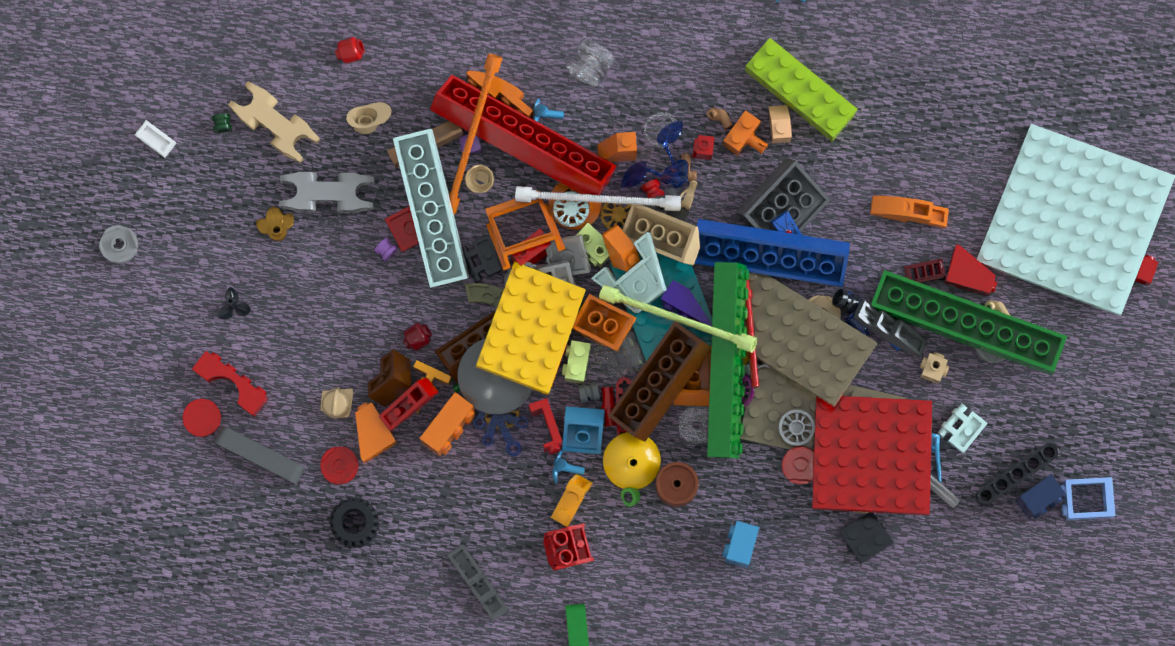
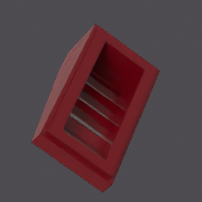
M943 259L903 267L905 278L912 280L910 270L914 269L915 279L913 281L919 283L944 280L946 277ZM936 265L938 268V275H935L934 266ZM926 267H929L931 276H927ZM918 268L922 269L923 278H920Z

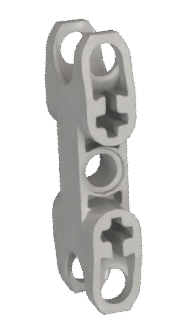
M297 172L280 176L281 183L293 184L297 187L296 196L289 200L279 201L280 209L314 213L316 212V203L331 202V204H337L338 213H358L374 210L372 202L359 200L356 196L357 190L361 186L374 185V177L357 173H339L338 182H317V174L313 172Z

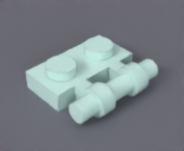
M961 403L958 408L951 412L952 415L947 422L944 421L942 423V428L938 431V435L944 438L947 433H950L952 437L948 442L963 454L988 423L973 411L967 417L963 414L967 407ZM959 419V420H961L963 423H962V425L958 428V430H956V429H955L954 427H952V426H953V425L957 422V420Z

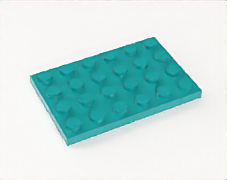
M656 252L666 290L672 280L690 289L712 324L711 314L692 265L682 263ZM638 253L639 258H640V261H641L643 258H642V256L640 255V253ZM610 263L612 273L616 280H618L625 273H627L626 271L613 267L612 263ZM663 294L649 305L663 309V305H661ZM625 306L627 313L636 317L632 326L645 361H647L674 321L644 310L634 313ZM685 324L683 325L711 346L712 334L694 329Z

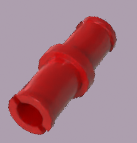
M613 387L601 388L603 400L601 409L604 410V426H617V423L608 417L616 405L614 404Z

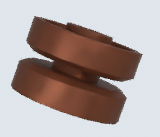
M673 462L660 470L657 475L655 488L658 497L663 503L672 507H681L694 499L699 482L697 474L692 467L686 463ZM679 481L680 487H675L673 483Z

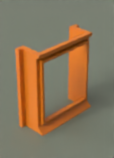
M538 198L531 200V202H516L515 199L485 209L489 220L486 226L503 270L511 268L508 255L554 240L558 252L565 249L547 203L544 204L543 199ZM539 202L550 233L505 248L494 217Z

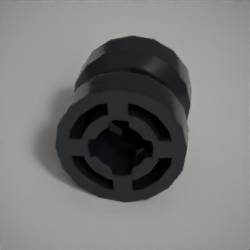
M844 289L837 290L832 299L833 306L843 308L849 314L856 310L859 303L858 296L848 294Z

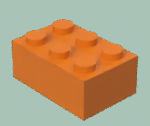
M455 392L420 437L421 443L439 457L442 454L446 455L452 447L451 442L453 439L458 440L464 432L462 430L463 426L466 423L469 425L475 418L474 406Z

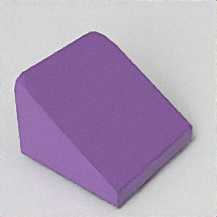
M467 135L459 137L462 153ZM476 135L470 154L481 152L479 137Z

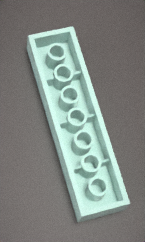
M427 129L393 138L430 288L468 279L469 274L433 130Z

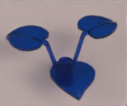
M682 120L668 124L657 136V142L660 145L664 144L672 165L667 167L663 174H660L646 167L645 162H637L624 173L621 188L638 185L646 177V172L655 174L661 178L664 184H671L674 188H679L684 183H688L689 163L685 159L675 162L668 147L669 143H674L680 137L683 130Z

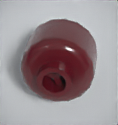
M417 322L404 331L403 343L408 349L412 348L415 351H419L431 342L432 333L426 324Z

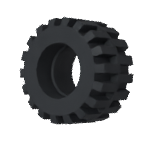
M350 497L345 501H340V504L335 505L334 511L330 514L329 524L331 532L341 544L347 547L358 548V546H366L365 544L373 541V537H376L377 530H379V517L376 510L368 501L358 497ZM357 511L364 515L366 525L359 533L351 534L344 529L343 520L348 513Z

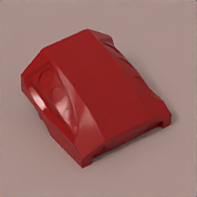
M584 523L544 533L543 545L548 564L553 571L594 561V558L591 557L584 531Z

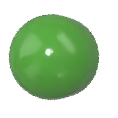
M629 487L621 491V498L627 507H631L639 503L641 494L638 489ZM627 492L632 494V502L624 500V495Z

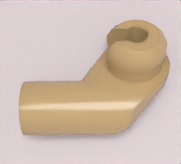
M989 300L984 305L985 307L1010 315L1004 304L1000 301Z

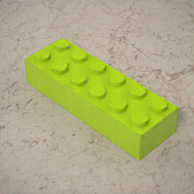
M771 38L766 41L745 66V72L831 142L857 113L858 109Z

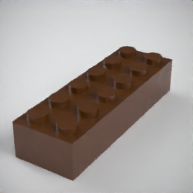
M674 321L608 417L632 436L645 442L712 347L688 328Z

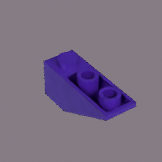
M672 280L661 298L663 309L712 327L711 322L690 289Z

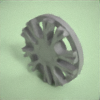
M803 410L788 411L779 422L781 438L793 446L806 444L811 440L815 432V424L812 417ZM795 413L796 419L791 420L789 415ZM799 413L803 414L801 421L798 420ZM806 417L810 420L808 424L803 423ZM785 418L791 422L790 425L784 421ZM782 425L788 426L789 429L782 431ZM805 427H812V430H804V429H805ZM787 432L791 433L788 437L784 436ZM803 432L809 433L810 436L806 439L803 436ZM799 435H801L802 442H799ZM791 436L796 437L795 442L789 440Z

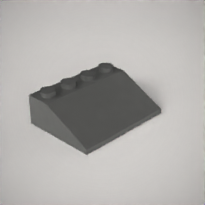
M786 158L735 213L748 227L776 231L770 221L784 211H788L801 232L829 203L830 198L796 160Z

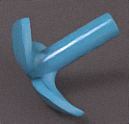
M541 99L535 101L533 105V120L538 122L541 117L563 119V111L548 110L546 106L539 104Z
M560 451L553 462L552 476L554 482L558 484V472L565 471L583 475L585 468L569 465L564 459H561L563 451Z

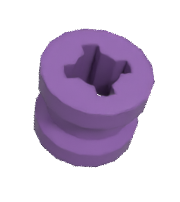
M385 238L376 246L374 252L380 254L386 262L397 252L398 247L392 245L390 240Z

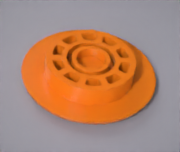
M558 183L552 192L561 194L569 190L571 192L573 189ZM550 199L549 202H548L549 210H550V212H551V214H552L553 219H554L559 225H561V224L556 220V218H555V216H554V213H553V206H554L555 200H553V199L551 200V199ZM582 202L578 204V207L584 205L585 203ZM588 202L589 214L581 225L576 227L561 226L567 229L578 230L582 229L587 223L591 225L600 214L602 202ZM579 209V212H584L585 214L586 209ZM563 211L557 212L558 217L564 214ZM565 216L562 221L565 222L568 216ZM570 217L569 223H576L575 218Z

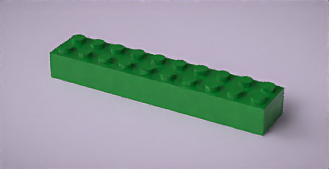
M715 262L712 327L734 335H742V333L747 335V328L744 325L745 319L748 316L745 300L748 299L746 280L749 279V270L746 265L729 262ZM712 335L707 457L740 458V454L743 451L740 435L743 434L741 416L744 414L742 396L745 394V386L742 385V379L746 373L745 365H743L746 351L737 348V344H734L732 341Z
M886 270L883 272L871 303L874 309L877 311L883 310L894 319L902 320L905 323L1051 376L1054 374L1067 339L1066 335Z

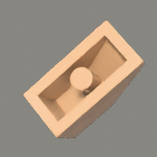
M769 106L771 142H791L792 133L788 106Z

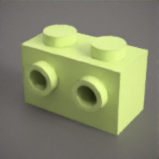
M587 223L577 235L582 234L589 262L595 267L597 265L602 267L610 258L602 235Z
M572 340L571 346L567 345L565 356L569 358L568 363L563 365L562 375H565V381L584 384L591 344Z

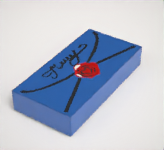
M784 211L770 221L776 231L802 235L788 211Z

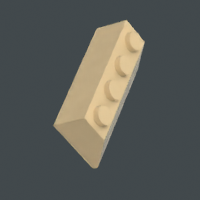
M631 205L622 231L632 243L636 242L646 232H650L657 253L682 263L694 265L700 249L697 226L643 205Z

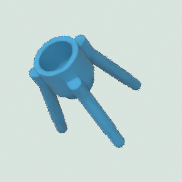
M932 433L931 453L935 452L937 478L941 483L940 435Z

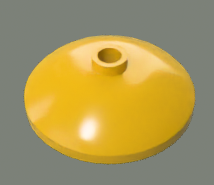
M629 432L622 433L613 438L604 451V471L610 481L620 488L641 489L649 485L656 478L660 470V452L656 444L649 437L644 442L635 438ZM636 459V465L631 466L630 460Z

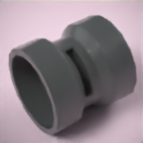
M597 382L591 383L588 386L584 384L578 385L581 404L587 403L588 400L600 401Z

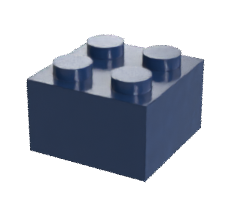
M1051 474L1015 501L1028 519L1032 517L1037 519L1047 512V506L1053 508L1063 500L1061 496L1065 492Z

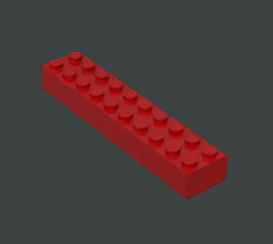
M451 75L435 94L430 110L469 132L481 90ZM487 94L476 131L477 137L582 195H601L617 167L615 164Z

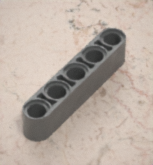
M225 426L220 428L213 442L216 445L222 446L225 450L237 454L243 459L255 463L259 467L271 471L285 480L293 482L295 485H297L305 470L304 466Z

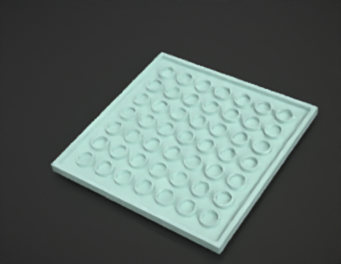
M1031 124L977 260L986 267L1121 316L1174 182L1175 175Z

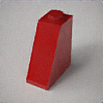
M956 244L944 284L984 296H989L991 292L994 293L997 282L994 281L996 275L963 247Z

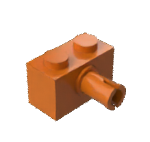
M745 110L723 140V146L737 156L746 145H750L762 154L764 149L767 148L768 143L755 136L761 121Z

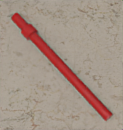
M748 279L746 280L748 299L745 300L748 316L745 319L747 335L754 337L751 298L753 296ZM755 348L752 353L748 352L752 388L759 387Z

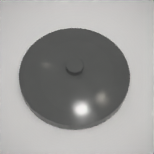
M482 339L468 348L461 358L457 375L460 391L464 398L481 412L488 414L511 412L528 399L533 389L475 367L485 339Z

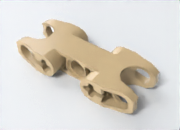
M248 81L245 86L253 93L252 102L248 106H240L231 101L228 104L229 108L253 131L259 124L265 129L268 128L275 136L270 144L284 156L301 164L304 159L294 148L296 141L300 138H309L318 144L320 138L296 114L290 120H287L273 109L278 101L265 89Z

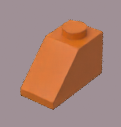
M618 225L613 226L602 234L613 267L627 272L640 262L636 247Z

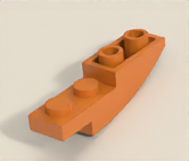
M468 71L466 73L467 82L475 88L482 89L486 74L478 71ZM494 76L492 78L488 95L495 99L502 97L500 100L504 104L511 105L517 111L530 118L533 116V110L521 101L524 98V93L499 77Z
M872 196L870 215L905 223L912 221L943 229L947 227L948 208L935 206L933 202L912 198Z

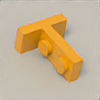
M416 360L413 366L414 370L426 375L425 378H428L432 384L434 380H437L448 386L450 385L451 376Z
M575 474L568 482L566 490L551 518L568 527L593 483Z

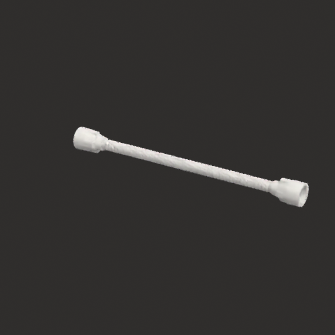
M520 186L516 187L515 193L516 202H531V200L546 198V200L563 199V201L656 205L665 208V211H680L681 196L665 195V198L658 200V198L643 199L640 197L626 198L623 196L609 197L606 195L543 193L532 190V187Z

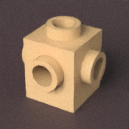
M934 352L933 354L930 353L927 358L924 357L920 368L923 369L920 378L939 384L942 376L946 377L949 366L946 365L948 360L944 359L945 356Z

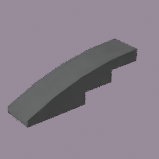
M866 301L859 303L853 317L854 319L898 348L916 357H921L927 343L923 337L902 320L895 321L885 311H877Z
M463 544L447 555L492 621H495L509 611Z

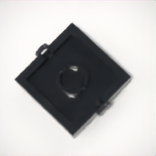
M873 512L865 514L839 531L847 543L846 547L849 549V552H853L860 564H863L893 544L892 539L885 531L886 528L883 527V524L879 522Z

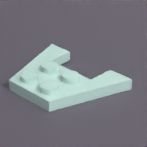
M646 232L634 242V246L643 258L638 264L618 280H616L608 267H604L591 279L601 287L604 285L620 290L619 293L623 294V296L649 305L666 291V286L651 233ZM624 304L634 313H639L642 311L633 306Z

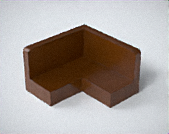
M394 349L380 359V374L368 382V397L386 407L411 387L410 359Z

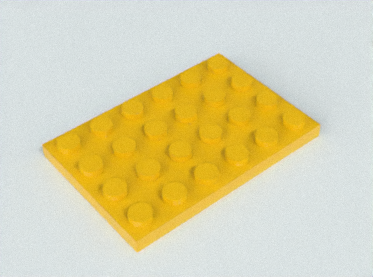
M514 261L475 367L548 395L586 289L525 265L520 266Z

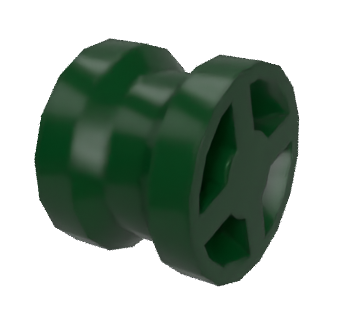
M213 115V132L223 133L232 131V126L229 123L231 115Z

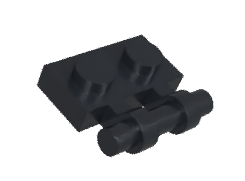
M489 234L473 241L474 249L469 251L467 245L462 247L465 261L470 269L468 272L476 283L483 280L480 275L483 271L486 272L488 277L503 271ZM477 255L481 262L479 266H476L473 257Z

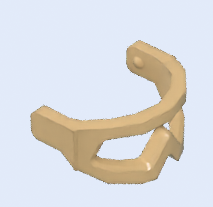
M691 180L689 187L679 195L682 199L685 194L684 200L681 201V207H685L687 211L691 208L697 182Z

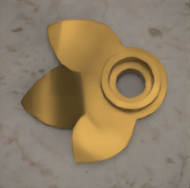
M275 206L268 209L266 218L256 220V226L260 233L269 235L270 239L277 242L285 239L287 230L294 224L292 213L283 215L282 211ZM280 229L278 233H274L275 230Z

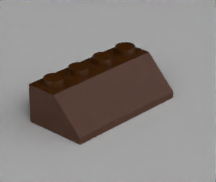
M495 311L434 351L457 384L458 367L462 356L473 344L486 338Z

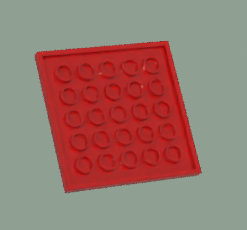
M816 396L812 509L929 516L932 401L841 396L835 407Z

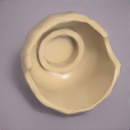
M484 165L472 166L465 176L466 186L474 193L487 192L494 183L493 171ZM476 179L484 182V184L477 183Z

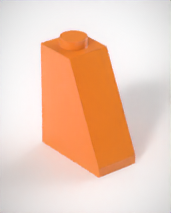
M636 132L616 133L597 144L598 156L609 162L636 161Z
M372 402L360 405L357 408L358 411L355 412L360 455L364 464L397 444L389 429L379 418V413Z

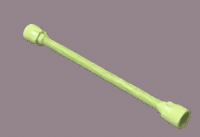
M604 285L600 291L599 299L612 304L622 302L680 324H685L694 329L732 341L734 344H737V348L751 353L756 347L757 338L750 335L727 333L718 328L628 298L619 293L620 290Z

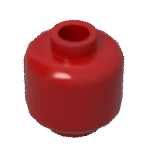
M355 37L339 41L337 49H335L338 60H342L345 64L361 60L365 53L363 43Z

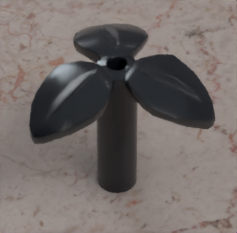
M229 287L225 295L229 306H223L218 312V317L220 319L231 318L233 310H236L239 316H245L251 312V309L246 303L237 304L239 295L234 288Z

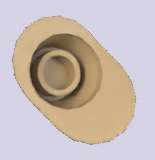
M372 103L353 108L348 112L346 120L349 125L354 127L356 132L370 134L376 130L378 125L389 119L392 110L386 103Z
M337 387L336 389L323 391L321 411L334 419L348 417L352 406L353 388L340 389V387Z

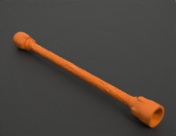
M488 53L483 68L486 69V77L476 105L471 128L468 132L469 135H467L452 190L449 192L453 214H456L460 202L458 191L492 82L491 80L495 72H499L502 57Z

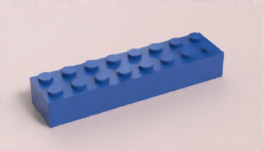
M698 219L697 227L700 249L694 264L714 267L715 262L740 263L746 265L751 273L843 287L849 257V242Z

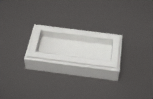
M147 120L135 134L138 139L164 158L176 145L174 140Z

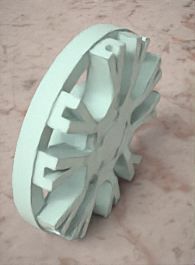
M571 191V192H565V194H566V193H567V194H568V193H570V194L572 193V194H577V195L579 194V193L573 192V191ZM557 199L553 206L554 216L563 226H579L588 217V202L584 201L585 204L578 207V204L582 202L567 200L566 203H562ZM579 209H586V213H580ZM563 211L564 214L558 217L557 212ZM577 214L582 218L581 220L576 217ZM568 216L567 220L563 222L564 217ZM570 217H574L576 223L570 224Z

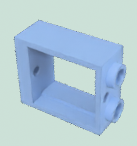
M1112 477L1070 479L1063 481V485H1060L1065 492L1063 495L1065 504H1062V515L1066 516V520L1113 518L1115 516ZM1102 484L1104 512L1073 513L1071 486Z

